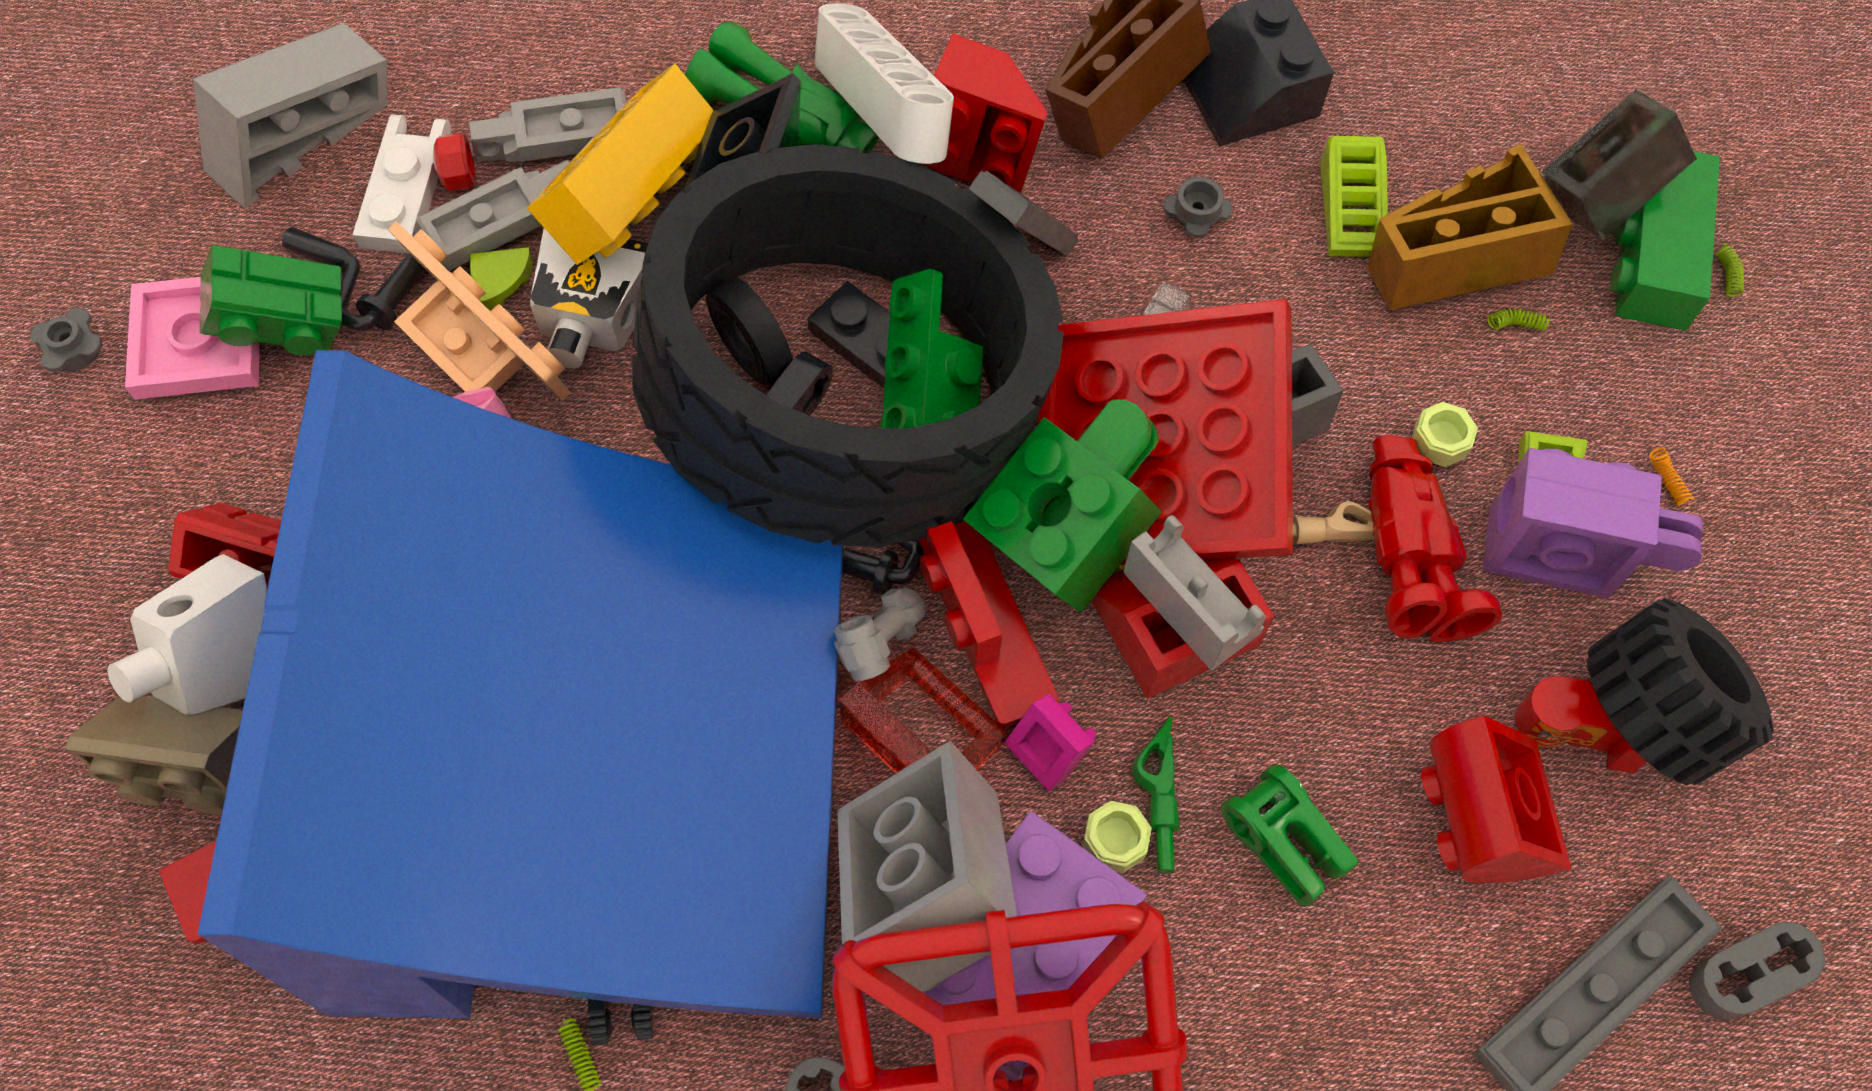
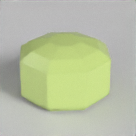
M1441 402L1422 410L1416 421L1412 439L1417 441L1420 455L1428 457L1434 464L1447 467L1466 459L1473 447L1478 427L1466 409Z
M1110 801L1089 814L1082 847L1115 872L1123 874L1145 859L1152 828L1137 806Z

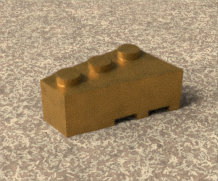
M1520 143L1507 150L1505 158L1484 170L1481 166H1477L1466 172L1463 182L1444 192L1436 188L1380 218L1367 269L1389 310L1552 275L1555 273L1573 223Z

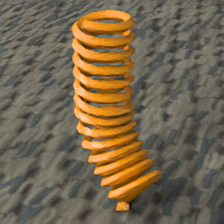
M1666 448L1654 449L1649 454V459H1651L1650 461L1654 466L1655 472H1658V475H1662V484H1665L1664 487L1667 488V491H1670L1669 495H1672L1671 498H1675L1674 502H1677L1676 505L1680 506L1689 499L1694 500V497H1691L1692 494L1689 493L1690 490L1687 489V486H1684L1685 483L1680 479L1678 472H1675L1676 469H1672L1674 465H1671L1672 462L1668 452H1657L1659 450H1666Z

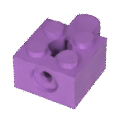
M1529 448L1490 505L1483 571L1609 598L1639 564L1673 571H1682L1698 565L1702 558V545L1700 541L1703 536V521L1697 515L1660 508L1662 475L1639 471L1634 466L1626 463H1601L1572 457L1568 452L1560 449L1539 450Z

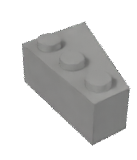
M345 23L194 78L203 170L244 209H247L260 199L255 190L281 171L290 177L303 167L298 159L325 140L331 146L387 106V59Z

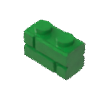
M211 245L200 278L201 307L199 333L218 336L222 342L232 346H248L255 342L284 346L286 351L296 355L315 354L316 350H329L342 321L340 297L341 267Z

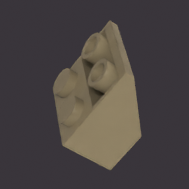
M119 696L69 736L65 750L89 766L87 774L90 777L118 787L116 795L124 800L142 805L157 806L160 804L162 797L184 800V806L192 810L222 815L243 710L217 707L196 715H185L157 698L142 696L132 702H126Z

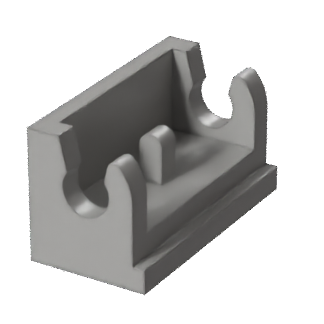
M1171 515L1166 519L1163 524L1164 529L1156 538L1153 539L1145 531L1131 542L1123 573L1207 667L1213 671L1263 632V623L1266 615L1257 605H1253L1248 610L1182 539L1181 535L1184 526L1175 516Z

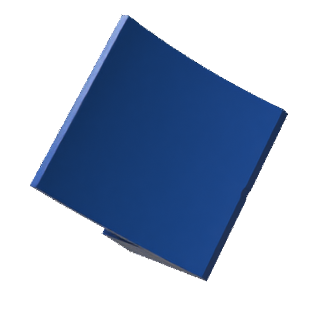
M316 350L264 604L265 612L261 632L258 634L198 935L327 1016L470 1019L474 985L648 1006L823 1019L839 655L834 645V641L837 640L834 629L840 624L844 546L832 545L831 540L814 543L770 532L727 511L726 509L729 505L723 502L714 503L679 475L671 464L597 446L496 414L394 374L347 351Z

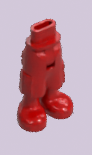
M1383 435L1376 438L1372 442L1376 460L1369 467L1371 499L1368 500L1373 522L1377 564L1382 567L1383 573L1391 577L1392 594L1385 604L1384 611L1389 630L1398 637L1412 639L1428 632L1430 641L1448 642L1473 637L1493 628L1502 619L1499 600L1491 592L1482 589L1462 591L1454 578V573L1463 567L1467 554L1454 518L1450 517L1436 475L1432 474L1434 469L1432 461L1428 457L1420 455L1418 443L1415 439L1394 435Z

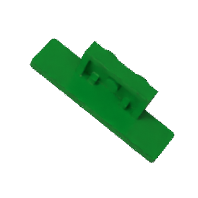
M934 269L896 279L892 283L889 301L890 317L887 355L885 359L886 372L881 428L907 429L942 422L980 405L983 346L939 330L943 275Z

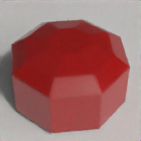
M463 132L439 135L433 145V162L442 185L448 191L472 188L476 183V174L467 136Z

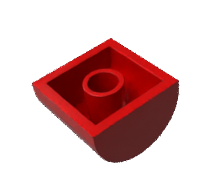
M1485 715L1453 725L1431 739L1429 747L1434 764L1422 768L1421 780L1430 802L1435 806L1444 804L1450 829L1438 833L1437 845L1442 861L1451 872L1460 870L1463 880L1472 883L1514 882L1572 870L1535 739Z

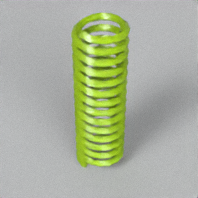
M565 1019L562 1021L564 1024L573 1022L558 1029V1032H561L560 1036L563 1037L561 1041H564V1046H567L565 1050L569 1051L567 1053L570 1056L569 1060H573L571 1064L575 1065L573 1069L576 1070L577 1079H581L579 1081V1084H582L580 1088L584 1089L583 1091H593L602 1081L599 1080L600 1076L597 1075L598 1071L595 1070L594 1061H591L592 1057L589 1056L590 1052L587 1051L586 1042H583L584 1038L582 1033H580L581 1029L578 1028L579 1024L576 1023L577 1019Z

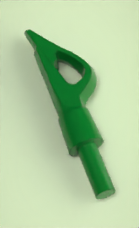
M1173 717L1166 718L1150 742L1136 756L1132 765V774L1135 781L1147 790L1152 797L1150 799L1149 825L1152 828L1151 831L1156 833L1157 872L1160 874L1175 872L1173 832L1180 830L1178 804L1175 797L1173 737L1171 734ZM1153 750H1156V757L1161 761L1157 775H1152L1143 769L1148 756Z

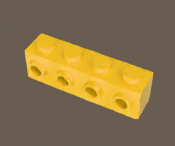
M673 64L641 87L532 201L527 207L528 211L577 265L596 252L607 258L623 246L632 234L626 228L630 223L633 226L639 223L658 206L659 202L653 195L656 192L659 195L664 193L685 174L680 164L686 165L695 159L710 116L714 110L679 67Z

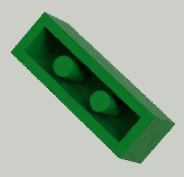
M1650 142L1637 164L1630 163L1627 166L1619 190L1620 198L1627 199L1626 209L1619 218L1615 232V243L1622 245V251L1614 266L1610 280V290L1617 292L1615 316L1686 331L1709 301L1720 156Z

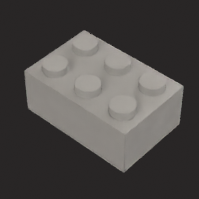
M951 741L837 809L842 945L848 940L858 942L861 939L882 933L986 920L985 912L1005 910L1006 917L1017 916L998 793ZM990 952L883 965V967L920 991L925 992L934 989L945 979L980 959L989 956Z

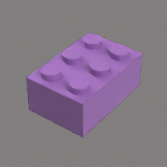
M1030 811L1006 843L1017 916L1106 904L1136 905L1144 902L1147 896L1145 892L1032 811ZM1117 935L1010 949L1015 995L1068 989ZM991 956L980 959L945 979L934 989L923 993L942 1005L996 998ZM1018 1060L1010 1061L1001 1065L998 1070L1005 1071L1008 1078L1016 1081L1021 1079L1023 1068L1031 1064Z

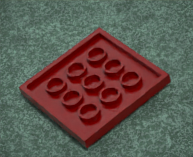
M1287 299L1058 325V331L1064 332L1060 367L1039 412L1038 424L1045 417L1077 441L1109 401L1128 400L1137 404L1156 426L1159 435L1156 447L1129 480L1140 488L1162 511L1147 530V533L1153 539L1164 529L1163 524L1166 519L1173 515L1184 526L1181 535L1182 539L1202 560L1293 555L1292 309ZM1053 498V499L1046 505V507H1045V509H1044V511H1043V514H1044V512H1045L1047 506H1048L1055 498ZM1127 556L1120 565L1126 564Z

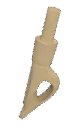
M1346 501L1335 506L1326 518L1294 516L1293 544L1319 543L1324 541H1374L1371 511L1357 503ZM1343 516L1353 517L1364 524L1348 521Z

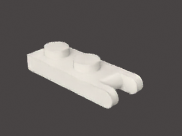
M390 115L353 232V237L360 249L408 254V251L387 229L397 221L412 236L421 230L417 219L429 211L438 181V175L433 162V145L439 135L451 134L449 120L435 119L430 136L428 137L406 134L407 121L405 116Z

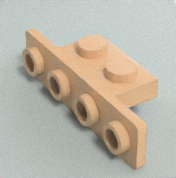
M397 221L387 229L408 253L437 280L394 322L465 392L483 387H490L496 392L512 375L525 365L560 400L563 401L571 393L557 377L565 369L564 366L540 342L529 349L518 338L525 329L500 304L489 311L479 301L486 293L483 288L460 266L453 273H450L441 264L447 257V254L422 229L412 236Z

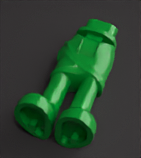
M728 20L720 24L713 31L709 40L708 51L703 48L699 49L684 74L712 108L717 100L730 104L759 90L758 87L738 75L739 71L759 80L765 85L772 84L794 73L801 80L799 138L796 146L815 144L859 148L860 153H868L874 148L879 139V136L866 122L862 121L860 115L842 95L809 77L799 64H796L792 71L783 66L752 42L749 30L734 21Z

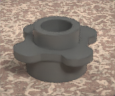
M1205 177L1187 179L1179 187L1177 195L1167 196L1163 204L1165 214L1169 217H1176L1185 226L1186 233L1194 238L1205 237L1209 232V227L1217 221L1228 220L1233 210L1231 202L1224 199L1221 187L1215 181ZM1193 207H1199L1202 210L1194 209Z
M70 309L65 316L55 317L48 322H40L33 327L30 338L36 345L41 347L43 355L40 362L45 369L52 372L61 370L77 371L89 366L96 359L102 348V340L91 331L89 324L92 321V317L85 309Z

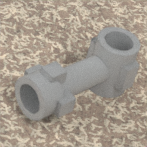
M909 588L888 590L881 596L883 605L873 614L874 620L870 615H861L848 619L835 627L834 633L837 638L834 641L835 648L842 665L846 666L854 681L868 680L885 672L890 667L887 656L891 654L887 642L894 636H896L897 640L909 639L917 632L915 625L925 616L926 606L924 600L916 591Z

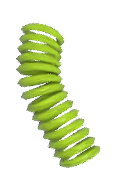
M1723 243L1724 247L1715 254V257H1718V260L1722 262L1725 269L1726 295L1736 297L1744 292L1743 263H1741V259L1738 258L1739 255L1734 252V249H1731L1728 243Z
M1508 308L1507 310L1496 311L1488 315L1487 318L1488 324L1495 330L1509 325H1520L1525 328L1529 327V329L1533 328V330L1537 328L1538 331L1541 330L1543 332L1550 321L1548 318L1543 328L1546 320L1545 314L1542 316L1541 313L1538 315L1537 312L1534 314L1532 311L1529 315V310L1525 313V310L1521 312V309L1516 310L1515 308L1512 310Z

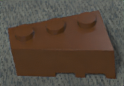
M1104 0L1103 4H1094L1088 15L1091 24L1082 40H1074L1045 89L1062 141L1102 159L1211 53L1200 0Z

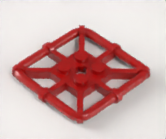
M1141 902L1136 905L1106 904L1006 917L1005 910L985 912L986 920L882 933L861 939L858 942L848 940L845 941L832 958L835 966L832 993L845 1069L839 1078L840 1091H1094L1093 1078L1151 1071L1153 1091H1183L1181 1064L1186 1060L1188 1051L1186 1034L1178 1028L1172 948L1166 928L1163 926V914L1147 902ZM1117 935L1068 989L1015 995L1010 949ZM990 952L996 998L942 1005L883 967V965ZM1141 958L1148 1030L1141 1037L1089 1043L1087 1015ZM864 993L931 1035L936 1064L882 1070L875 1066ZM1016 1060L1032 1065L1023 1068L1022 1079L1016 1081L1008 1080L1005 1071L997 1070L1004 1063Z

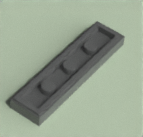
M1671 875L1667 876L1472 1054L1505 1091H1550L1708 943L1722 927Z

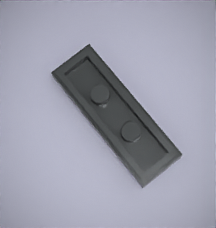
M987 170L985 173L981 171L969 187L970 191L1012 223L1064 255L1068 256L1078 243L1079 239L1076 233Z

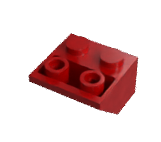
M952 33L934 74V77L954 97L947 156L945 160L937 163L918 164L971 183L974 182L981 171L985 173L987 170L1021 193L1048 112L1008 53Z
M1236 558L1203 561L1248 610L1253 605H1257L1266 615V619L1263 623V632L1223 663L1259 647L1274 618L1273 613L1241 561ZM1124 569L1112 574L1091 600L1147 699L1210 670L1123 573Z

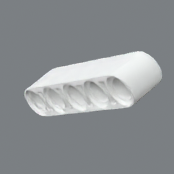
M833 3L822 5L818 10L814 62L816 68L896 156L910 162L926 164L945 160L954 101L952 93L869 12L849 4Z

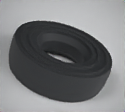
M736 277L724 281L706 295V305L711 320L723 343L742 369L761 385L772 383L781 376L793 360L783 331L769 308L747 283Z

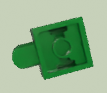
M1128 400L1109 401L1077 441L1044 417L965 515L963 520L1052 593L1081 613L1126 558L1131 542L1145 531L1147 532L1162 513L1140 488L1129 481L1159 441L1156 426L1137 404ZM1053 498H1055V499L1047 506V508H1046V510H1045V512H1044V514H1043V511H1044L1046 505H1047Z

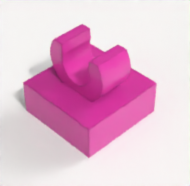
M1050 694L1032 703L1004 743L1048 791H1051L1068 778L1094 744L1093 740L1096 737V732L1092 727L1084 731L1069 715L1073 709L1069 703L1063 702L1058 704Z

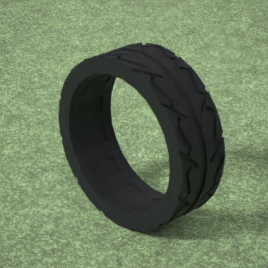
M813 144L772 148L764 155L758 151L721 163L689 183L683 192L680 191L657 218L645 252L632 347L637 350V356H632V389L646 429L654 430L657 437L652 440L679 475L714 503L723 502L729 505L726 509L727 511L770 532L814 543L831 540V544L835 546L882 547L923 539L927 537V529L952 521L953 525L963 522L965 515L1032 433L1039 412L1060 367L1064 332L1058 331V322H1063L1056 286L1039 255L1031 253L1027 248L1030 243L1005 216L968 188L960 189L954 186L956 184L955 181L915 162L874 151L860 153L859 148ZM791 263L832 264L869 272L891 282L927 269H934L943 275L940 311L962 331L968 341L983 346L982 365L991 386V396L979 406L949 420L907 429L860 428L820 420L777 403L739 378L712 351L695 324L691 310L702 297L719 284L759 268Z

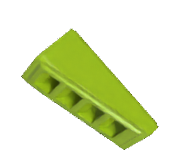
M1332 136L1327 140L1320 160L1328 256L1370 257L1379 219L1388 214L1385 140L1382 137ZM1342 183H1365L1366 186H1342ZM1342 206H1368V209H1342ZM1343 226H1370L1371 232H1343Z

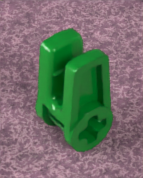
M1276 763L1271 764L1261 772L1260 783L1241 798L1236 795L1228 798L1221 804L1220 810L1233 834L1242 844L1257 855L1297 903L1302 907L1310 906L1322 895L1325 886L1308 864L1309 858L1302 857L1288 839L1286 832L1292 834L1315 860L1314 866H1320L1332 879L1346 876L1357 866L1358 859L1311 802L1307 791L1299 780L1283 766ZM1268 803L1274 804L1266 813H1259V810Z

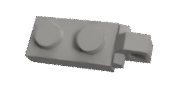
M620 87L510 102L511 110L499 114V118L469 122L472 147L477 161L506 160L507 162H518L520 160V162L578 154L626 104L624 89Z
M566 160L541 173L538 170L525 173L522 167H519L419 216L417 222L420 228L447 254V257L441 264L448 271H451L469 262L470 254L489 252L542 226L528 211L527 207L569 164V161Z

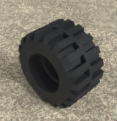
M1666 598L1658 599L1597 641L1587 652L1589 656L1586 660L1587 669L1591 677V683L1602 708L1625 741L1644 760L1668 778L1672 777L1678 783L1684 785L1693 784L1694 786L1700 784L1772 739L1774 723L1765 694L1746 661L1716 627L1681 603Z

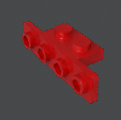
M952 521L927 529V537L918 539L924 549V556L920 557V565L925 581L933 594L940 592L948 611L944 613V619L949 636L957 650L965 649L997 725L1001 728H1006L1019 723L1032 703L1047 694H1050L1059 702L1058 694L987 539L965 521L953 525Z

